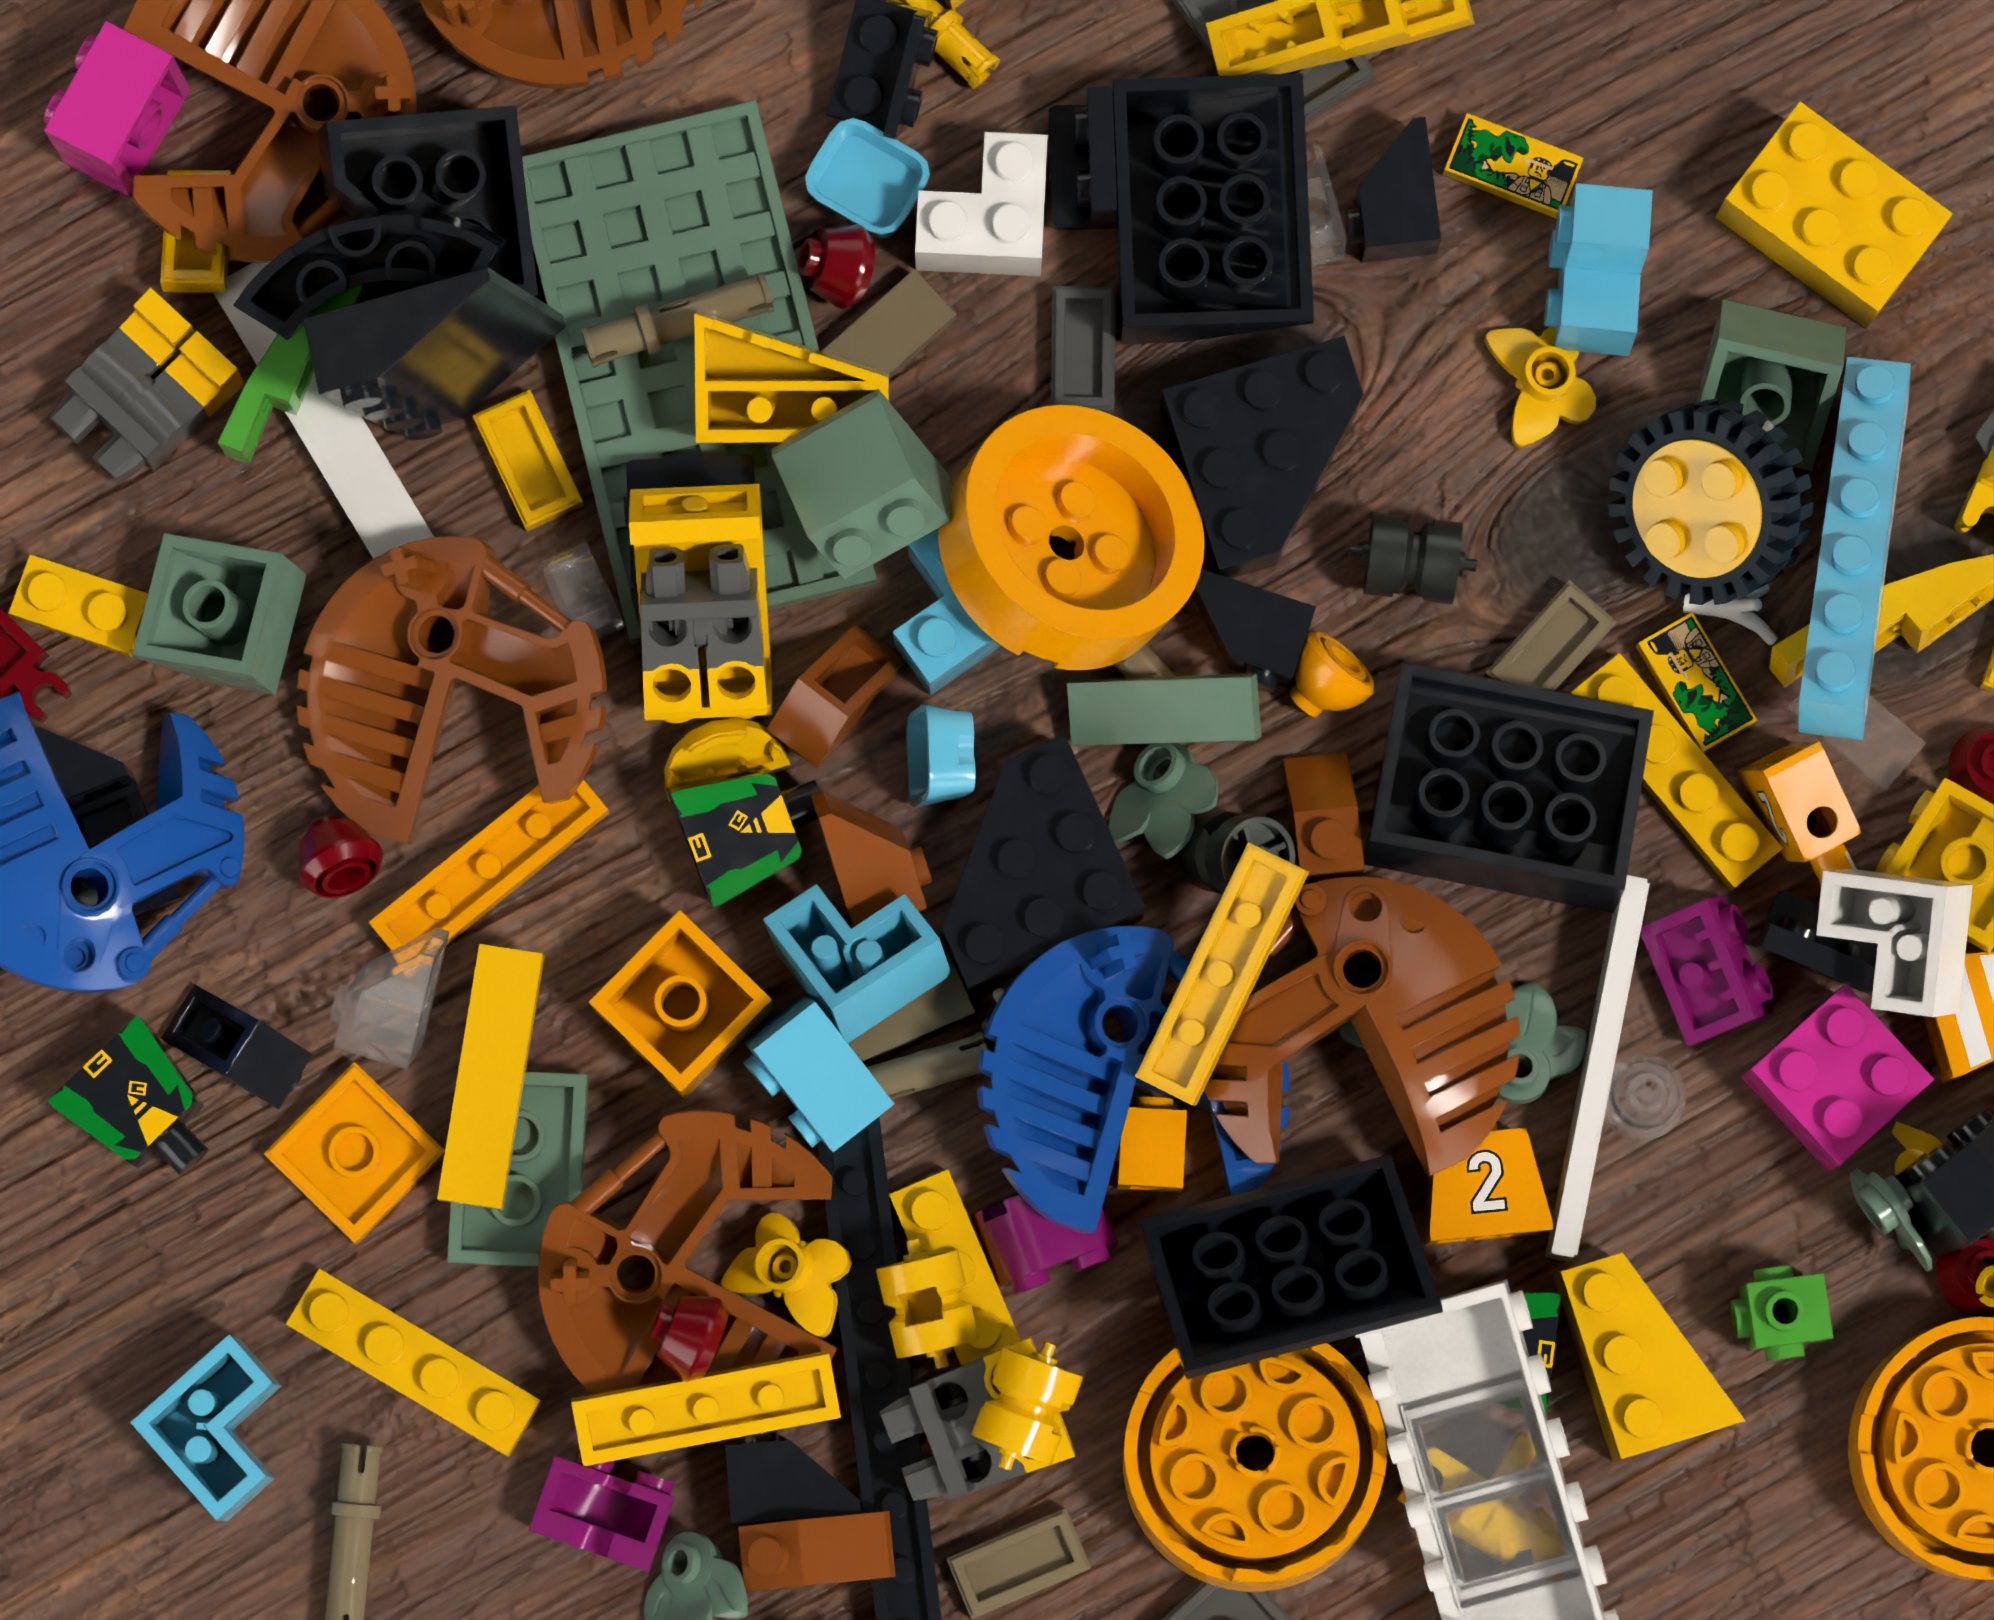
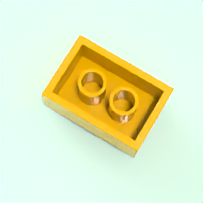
M1800 101L1727 195L1715 218L1867 329L1942 231L1953 213Z

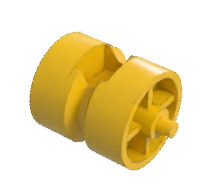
M919 1239L906 1241L909 1254L903 1256L904 1261L876 1269L883 1302L885 1305L896 1310V1316L889 1322L896 1357L905 1358L926 1353L927 1358H934L936 1369L949 1366L946 1354L952 1352L951 1347L979 1339L971 1303L960 1300L958 1294L966 1285L959 1252L956 1249L929 1255L928 1250L921 1251Z
M1044 1341L1040 1353L1033 1351L1031 1357L1005 1347L1002 1348L992 1381L1000 1391L999 1398L985 1401L984 1406L980 1408L971 1435L998 1446L997 1452L1002 1453L999 1467L1011 1471L1014 1460H1022L1023 1455L1047 1464H1052L1062 1437L1060 1435L1062 1428L1054 1420L1055 1414L1068 1411L1071 1405H1074L1083 1380V1376L1056 1366L1058 1360L1052 1358L1056 1348L1054 1344Z

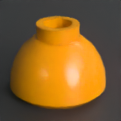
M1309 632L1307 634L1294 672L1296 684L1289 691L1292 700L1304 712L1316 718L1323 710L1343 711L1354 708L1374 694V680L1371 674L1349 649L1325 633Z

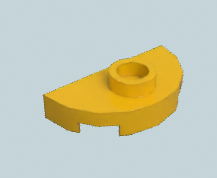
M740 718L714 720L689 731L672 748L664 767L665 790L666 787L674 784L768 767L772 771L789 766L791 763L781 741L759 722Z

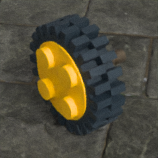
M1719 399L1704 400L1695 405L1692 402L1646 423L1647 427L1636 431L1627 441L1632 447L1621 451L1614 463L1623 468L1624 471L1610 477L1609 490L1621 492V498L1608 503L1610 517L1624 516L1626 525L1613 531L1619 544L1632 539L1637 548L1626 555V559L1633 568L1647 562L1651 568L1644 575L1643 579L1652 587L1664 581L1669 582L1665 595L1676 600L1690 593L1689 604L1703 605L1713 599L1714 605L1725 604L1736 598L1740 599L1776 580L1785 573L1782 569L1796 561L1800 552L1794 547L1807 541L1811 529L1800 525L1802 520L1813 515V501L1800 500V493L1812 486L1809 473L1795 477L1792 470V465L1803 461L1798 449L1795 448L1784 453L1779 444L1788 435L1782 428L1777 426L1766 432L1762 427L1768 416L1758 410L1742 415L1744 404L1730 401L1719 406Z

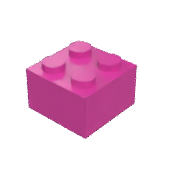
M105 21L98 36L89 35L80 47L75 59V68L78 71L67 90L59 89L50 100L44 114V122L47 124L44 131L65 164L131 197L133 177L144 174L187 98L190 88L173 55Z
M1844 984L1832 993L1741 1076L1828 1172L1846 1161L1934 1080L1847 984Z

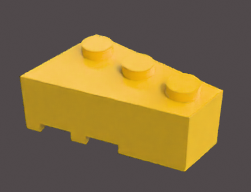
M700 311L694 313L696 443L784 442L877 389L889 401L888 373Z
M1623 1252L1561 1271L1553 1276L1557 1291L1562 1294V1307L1612 1462L1745 1421Z

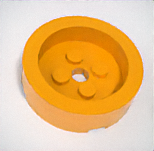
M1053 405L1031 409L1014 416L994 430L952 481L950 494L951 522L938 529V544L944 572L959 603L971 619L994 641L1019 656L1025 651L1039 658L1055 662L1054 668L1064 670L1098 669L1123 661L1138 652L1187 602L1200 577L1204 558V530L1198 504L1183 473L1170 456L1148 435L1128 422L1103 411L1076 405ZM1049 536L1061 537L1069 543L1075 541L1076 546L1073 549L1075 559L1067 560L1057 556L1051 549Z
M1971 1317L1944 1323L1924 1330L1894 1348L1880 1361L1863 1385L1853 1409L1848 1434V1459L1853 1486L1860 1504L1877 1531L1891 1546L1916 1564L1936 1573L1966 1580H1994V1466L1986 1467L1974 1461L1971 1451V1443L1976 1432L1983 1429L1994 1431V1317Z
M1328 1343L1186 1379L1176 1348H1174L1154 1367L1141 1386L1130 1412L1123 1448V1474L1129 1503L1140 1527L1154 1547L1167 1560L1190 1576L1213 1586L1242 1592H1264L1291 1587L1315 1577L1336 1563L1353 1546L1367 1525L1380 1496L1387 1462L1385 1429L1373 1394L1356 1368ZM1261 1436L1271 1444L1274 1457L1272 1463L1265 1470L1252 1471L1246 1469L1237 1461L1236 1447L1245 1437Z

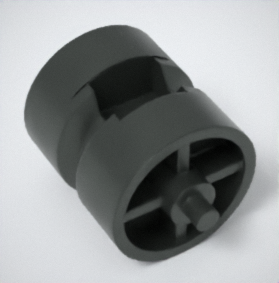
M1373 512L1369 539L1363 541V546L1350 544L1349 557L1361 558V565H1365L1363 594L1393 597V594H1400L1407 584H1413L1418 596L1423 597V601L1453 604L1458 576L1462 577L1463 571L1476 572L1477 559L1465 558V552L1461 551L1463 523L1433 519L1432 523L1426 522L1421 530L1416 533L1412 532L1410 524L1407 520H1403L1402 515Z
M1215 809L1195 817L1194 831L1190 841L1179 851V859L1185 876L1193 885L1204 891L1223 894L1248 842L1295 864V849L1291 836L1277 821L1261 816Z

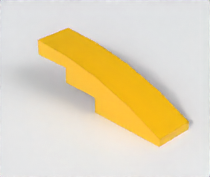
M1277 0L1207 22L1206 27L1218 75L1234 76L1283 74L1412 43L1475 24L1469 0Z
M1994 554L1952 562L1884 585L1875 653L1900 635L1903 636L1916 653H1919L1994 599ZM1810 624L1772 647L1769 669L1784 687H1787L1803 675Z

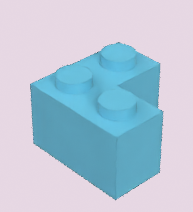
M1576 183L1570 206L1559 205L1556 230H1552L1548 257V267L1559 269L1558 289L1548 288L1544 314V326L1555 327V347L1567 351L1621 356L1630 355L1637 334L1641 272L1649 250L1653 190Z
M938 529L909 544L908 554L910 561L939 600L893 631L894 646L930 696L1001 647L999 643L988 636L971 619L955 596L941 561Z
M816 884L763 919L778 957L809 998L818 1004L847 1043L952 975L940 938L906 894H903L851 929Z
M804 995L742 1042L752 1054L743 1064L766 1093L768 1092L773 1097L781 1091V1093L789 1098L797 1110L788 1118L811 1148L822 1141L830 1151L835 1152L894 1105L888 1094L818 1004Z
M229 1334L130 1423L215 1520L227 1522L275 1479L274 1475L237 1435L234 1429L281 1388L282 1385L240 1338Z

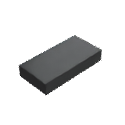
M1053 286L1051 406L1076 405L1114 415L1116 287Z

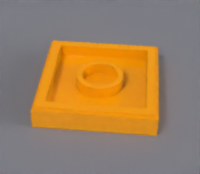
M354 1062L273 1143L264 1155L357 1245L444 1157L445 1149Z

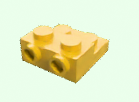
M1944 778L1935 793L1926 790L1919 798L1909 817V823L1913 825L1912 830L1901 846L1892 843L1879 861L1875 872L1972 884L1967 941L1990 954L1994 948V805L1951 780Z

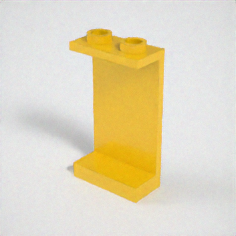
M760 484L630 489L629 533L630 545H634L640 630L641 573H646L649 552L652 548L677 547L680 550H684L685 571L710 570V549L717 545L741 544L744 546L749 567L757 568L764 652L768 671V709L710 712L706 648H700L703 673L702 712L644 715V720H664L669 723H683L694 718L727 717L747 720L755 716L772 715V667ZM753 684L723 685L722 688L729 692L740 693L751 688ZM689 687L657 689L665 695L676 696L687 691Z

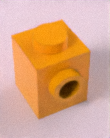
M1135 1097V1106L1128 1109L1115 1161H1118L1117 1189L1181 1193L1184 1179L1187 1110H1173V1099Z

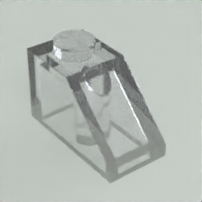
M436 928L364 964L350 986L343 984L339 986L330 1013V1021L339 1023L334 1048L408 1070L424 1042L450 931Z

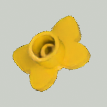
M1550 326L1544 330L1540 337L1536 336L1531 330L1524 328L1496 329L1488 332L1485 336L1486 346L1495 360L1509 374L1517 378L1515 386L1520 390V394L1514 407L1511 423L1512 443L1516 448L1528 447L1549 436L1558 426L1559 419L1576 425L1587 422L1596 409V396L1591 386L1585 380L1575 376L1576 369L1574 363L1578 358L1579 352L1567 351L1554 346L1555 327Z
M769 1213L761 1218L756 1227V1246L746 1248L739 1253L725 1272L721 1286L735 1294L758 1295L773 1292L776 1298H784L785 1305L790 1314L806 1331L817 1337L826 1338L833 1328L838 1305L837 1293L831 1287V1283L840 1280L849 1273L852 1265L850 1253L840 1243L828 1239H816L810 1243L801 1241L799 1230L794 1222L782 1214Z

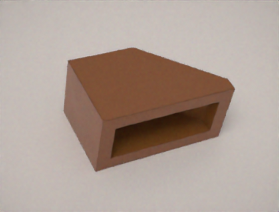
M855 624L796 680L766 730L785 743L793 753L803 757L817 768L847 739L899 673L906 661L858 624Z
M1347 753L1283 759L1290 834L1295 849V865L1309 871L1303 885L1333 878L1361 877L1365 870L1358 805Z
M824 791L811 795L852 928L903 894H906L918 911L927 909L921 886L932 883V879L921 846L909 849L901 828Z
M889 1511L738 1527L743 1581L746 1592L896 1577Z

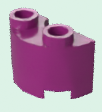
M1019 1194L1003 1200L1004 1203L978 1211L972 1215L998 1288L1011 1284L1015 1294L1051 1282L1047 1270L1063 1263L1072 1261L1075 1272H1079L1109 1261L1112 1257L1108 1248L1119 1244L1104 1203L1096 1233L1089 1235L1051 1223L1035 1211Z
M579 1450L574 1462L554 1456L528 1531L650 1572L675 1497L670 1496L674 1483L641 1471H637L634 1483L611 1475L615 1465L614 1462L610 1461L583 1466Z

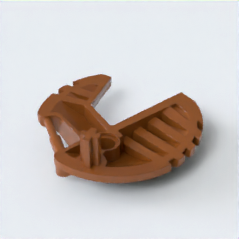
M136 0L123 27V30L173 55L174 58L274 110L273 115L232 175H135L132 179V200L151 221L179 241L182 239L180 225L192 232L195 249L213 256L216 255L215 242L228 246L230 260L269 263L284 250L317 231L342 209L331 199H328L296 228L293 224V214L321 168L317 131L326 122L416 114L414 78L407 53L392 22L375 0ZM313 90L321 91L330 98L334 108L333 116L330 120L316 121L307 115L302 104L303 96L306 92Z
M419 0V3L440 35L457 52L489 73L528 86L549 89H571L590 86L587 73L603 69L605 82L622 77L621 62L636 55L638 68L655 58L653 42L665 32L669 47L684 31L682 11L689 0ZM694 0L696 13L703 0Z
M460 536L432 537L413 541L385 552L361 567L341 585L320 613L309 635L303 653L313 656L310 671L299 669L297 685L298 689L307 691V707L297 705V717L300 726L310 728L313 744L302 743L310 765L324 769L334 786L321 784L325 793L340 811L349 819L354 820L368 834L412 844L416 820L457 678L522 705L543 803L554 804L569 800L584 780L595 758L599 745L591 744L582 747L585 736L604 728L606 707L601 706L591 710L590 708L592 698L607 692V677L603 654L593 626L583 621L570 620L533 592L527 582L497 560L494 548L484 541ZM491 584L516 603H523L561 633L555 638H547L491 618L488 613ZM449 620L454 628V640L447 650L440 653L435 645V634L439 626Z
M1341 877L1305 884L1301 888L1268 959L1270 957L1274 958L1302 928H1304L1317 956L1249 996L1212 1072L1214 1079H1209L1204 1089L1209 1101L1223 1102L1229 1115L1215 1114L1218 1121L1235 1145L1255 1164H1279L1283 1063L1349 1022L1354 1025L1426 1176L1429 1177L1466 1160L1481 1145L1503 1112L1508 1099L1495 1106L1493 1105L1501 1086L1515 1079L1518 1068L1519 1054L1507 1059L1508 1043L1520 1037L1519 1017L1516 1016L1507 1021L1505 1005L1512 1002L1515 997L1510 981L1507 980L1498 985L1492 972L1502 967L1499 958L1479 930L1461 913L1439 898L1411 885L1373 877ZM1356 955L1371 957L1380 968V978L1370 987L1359 988L1353 986L1347 981L1343 972V966L1348 959Z
M688 1110L665 1114L658 1123L659 1131L613 1170L609 1168L572 1201L560 1202L550 1212L542 1236L538 1266L539 1295L544 1320L561 1358L572 1374L591 1394L680 1378L656 1356L659 1343L649 1339L662 1304L666 1303L675 1306L680 1296L718 1297L722 1299L729 1310V1317L722 1339L706 1373L829 1350L830 1360H832L837 1350L836 1346L695 1273L685 1266L686 1260L729 1200H831L832 1175L812 1152L785 1133L786 1149L771 1141V1128L769 1124L750 1117V1132L736 1128L735 1115L730 1112ZM668 1145L670 1149L668 1159L626 1223L618 1224L594 1213L596 1209L625 1186L623 1183ZM628 1256H644L653 1264L655 1274L645 1285L638 1287L629 1286L619 1277L618 1266Z

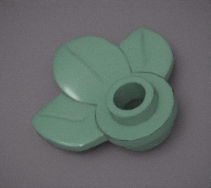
M1152 743L1136 759L1134 765V777L1136 780L1117 795L1112 807L1108 828L1115 844L1145 833L1146 840L1152 849L1161 857L1168 859L1181 851L1190 841L1195 828V814L1207 812L1216 806L1219 787L1218 780L1212 770L1207 766L1196 764L1193 754L1179 743Z
M1529 982L1513 991L1515 999L1505 1005L1507 1021L1518 1016L1520 1024V1037L1508 1043L1507 1059L1519 1054L1518 1063L1526 1065L1530 1070V1074L1527 1077H1515L1511 1082L1501 1086L1497 1097L1503 1101L1508 1099L1507 1102L1512 1104H1526L1538 1099L1545 1092L1549 1080L1571 1074L1578 1067L1586 1049V1031L1573 1026H1557V1013L1553 1000L1547 991L1535 982Z
M1857 1168L1850 1172L1852 1191L1867 1218L1884 1235L1895 1228L1899 1246L1902 1249L1911 1250L1927 1272L1932 1269V1257L1911 1223L1907 1211L1914 1204L1905 1188L1892 1175L1882 1179L1875 1172L1866 1175Z
M686 1531L676 1535L666 1546L661 1562V1573L651 1584L644 1603V1620H712L713 1616L727 1619L746 1617L748 1615V1600L744 1581L738 1567L734 1563L722 1559L719 1548L704 1534Z

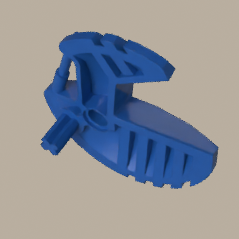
M20 692L0 699V968L27 982L67 992L96 993L131 987L139 983L146 976L151 966L150 962L182 931L181 926L218 889L225 890L237 883L244 854L243 815L226 810L224 801L236 803L239 800L237 788L233 779L212 772L210 766L223 768L226 763L208 735L191 717L177 713H168L162 717L156 811L90 849L28 716ZM199 875L206 879L171 915L166 914L141 939L132 912L133 905L190 876ZM82 877L94 884L98 893L96 906L80 904L71 893L72 878Z
M1142 926L1102 928L1077 935L1041 954L1011 982L990 1016L984 1037L996 1043L994 1052L984 1049L979 1053L977 1071L991 1078V1089L983 1086L977 1088L979 1109L995 1116L998 1128L989 1124L983 1126L991 1150L1013 1160L1019 1172L1009 1168L1001 1170L1019 1195L1035 1211L1053 1224L1087 1235L1096 1233L1135 1082L1211 1114L1224 1169L1226 1197L1259 1189L1274 1165L1255 1164L1235 1145L1215 1115H1229L1223 1102L1209 1101L1205 1091H1203L1197 1105L1193 1106L1135 1077L1168 1007L1161 1003L1160 999L1166 975L1168 974L1180 984L1189 965L1187 960L1173 950L1174 942L1171 936L1163 930ZM1105 1012L1115 1015L1121 1022L1123 1036L1120 1043L1110 1040L1104 1033L1102 1019ZM1287 1061L1283 1063L1282 1093L1290 1090ZM1290 1106L1281 1108L1280 1129L1287 1127Z

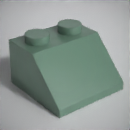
M1723 299L1709 345L1696 404L1704 400L1719 399V406L1730 401L1744 404L1742 415L1758 410L1768 416L1767 420L1773 424L1774 428L1780 426L1788 435L1779 444L1784 453L1795 448L1798 449L1803 461L1794 464L1793 467L1812 471L1844 367L1846 327Z
M879 389L772 448V458L807 537L844 580L951 522V482L949 474Z
M164 533L132 655L138 659L216 685L276 695L307 574L282 553Z

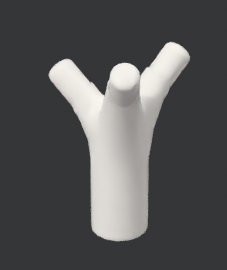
M1768 584L1740 599L1736 598L1728 603L1714 605V599L1703 605L1689 604L1690 593L1685 595L1683 613L1693 612L1697 615L1720 617L1736 622L1756 632L1768 645L1774 644L1778 639V636L1753 612L1759 611L1762 608V602L1759 598L1770 591Z

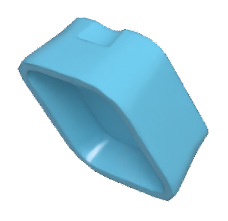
M851 118L839 122L830 132L810 164L805 181L808 193L822 206L853 224L862 225L868 233L875 237L888 238L897 231L918 200V190L923 191L925 189L930 173L927 161L917 151L896 139L884 137L883 131L871 124Z
M921 705L912 711L908 716L906 727L907 781L910 805L913 808H918L943 801L959 800L972 793L975 788L976 778L972 713L953 711L930 705Z

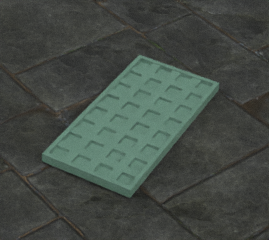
M756 100L523 156L532 245L547 305L561 313L565 322V328L555 336L631 645L641 642L637 587L633 586L631 582L629 534L625 524L624 497H627L626 464L630 460L749 454L753 457L755 484H760L768 611L877 584L873 564L844 580L807 537L772 458V448L782 442L696 443L695 335L660 345L661 352L653 355H648L647 350L599 364L598 367L593 368L581 333V328L593 327L634 314L635 306L646 303L648 309L702 291L756 276L757 273L763 272L775 311L771 313L765 312L734 323L819 350Z

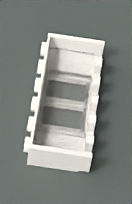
M1507 1279L1440 1298L1443 1308L1442 1313L1355 1335V1338L1360 1337L1370 1372L1368 1375L1370 1388L1374 1400H1378L1388 1434L1386 1439L1393 1464L1397 1465L1407 1499L1405 1502L1407 1515L1411 1527H1415L1425 1561L1423 1568L1430 1592H1434L1441 1620H1619L1616 1609L1604 1611L1597 1586L1608 1583L1597 1545L1585 1548L1578 1522L1588 1520L1589 1516L1579 1482L1566 1484L1559 1458L1570 1456V1451L1559 1417L1548 1420L1541 1395L1552 1392L1542 1355L1529 1356L1522 1331L1532 1329L1533 1325L1523 1291L1511 1293Z

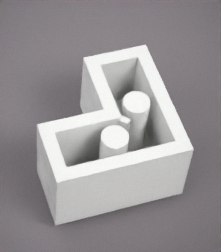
M984 132L982 193L918 190L915 243L917 271L1041 276L1048 135Z
M1856 869L1823 871L1816 935L1878 944L1871 1009L1928 1017L1958 1014L1973 885Z

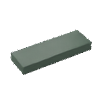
M1257 673L1073 679L1067 683L1071 746L1253 741L1261 737Z

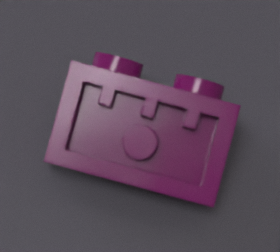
M1724 896L1702 900L1641 927L1640 934L1687 1047L1773 1014L1769 1000L1773 999V989L1769 977L1760 964H1753L1744 942L1749 937L1746 922L1739 909L1734 904L1729 905Z

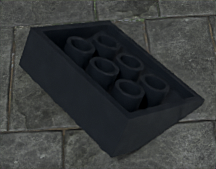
M1303 73L1113 80L1117 189L1116 230L1121 344L1189 342L1313 324L1314 307Z
M488 267L303 319L319 394L342 405L344 409H349L363 416L366 420H371L385 427L386 430H391L401 436L404 435L406 440L411 441L439 435L442 433L441 425L461 420L565 328L564 318L561 313Z
M1402 662L1373 801L1363 857L1364 865L1614 913L1626 885L1654 710Z
M1391 1154L1140 1219L1151 1273L1186 1379L1443 1312L1442 1303Z

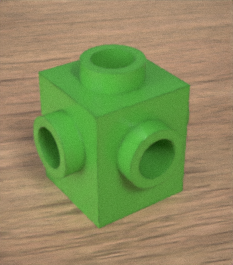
M1791 1265L1754 1270V1282L1739 1286V1299L1730 1301L1731 1321L1735 1337L1745 1338L1747 1351L1764 1349L1766 1361L1805 1356L1803 1344L1833 1339L1824 1273L1793 1277ZM1774 1303L1780 1305L1785 1311V1321L1783 1324L1778 1322L1773 1316L1772 1309Z

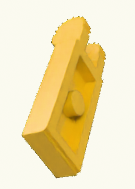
M30 554L8 614L17 620L132 658L148 593Z

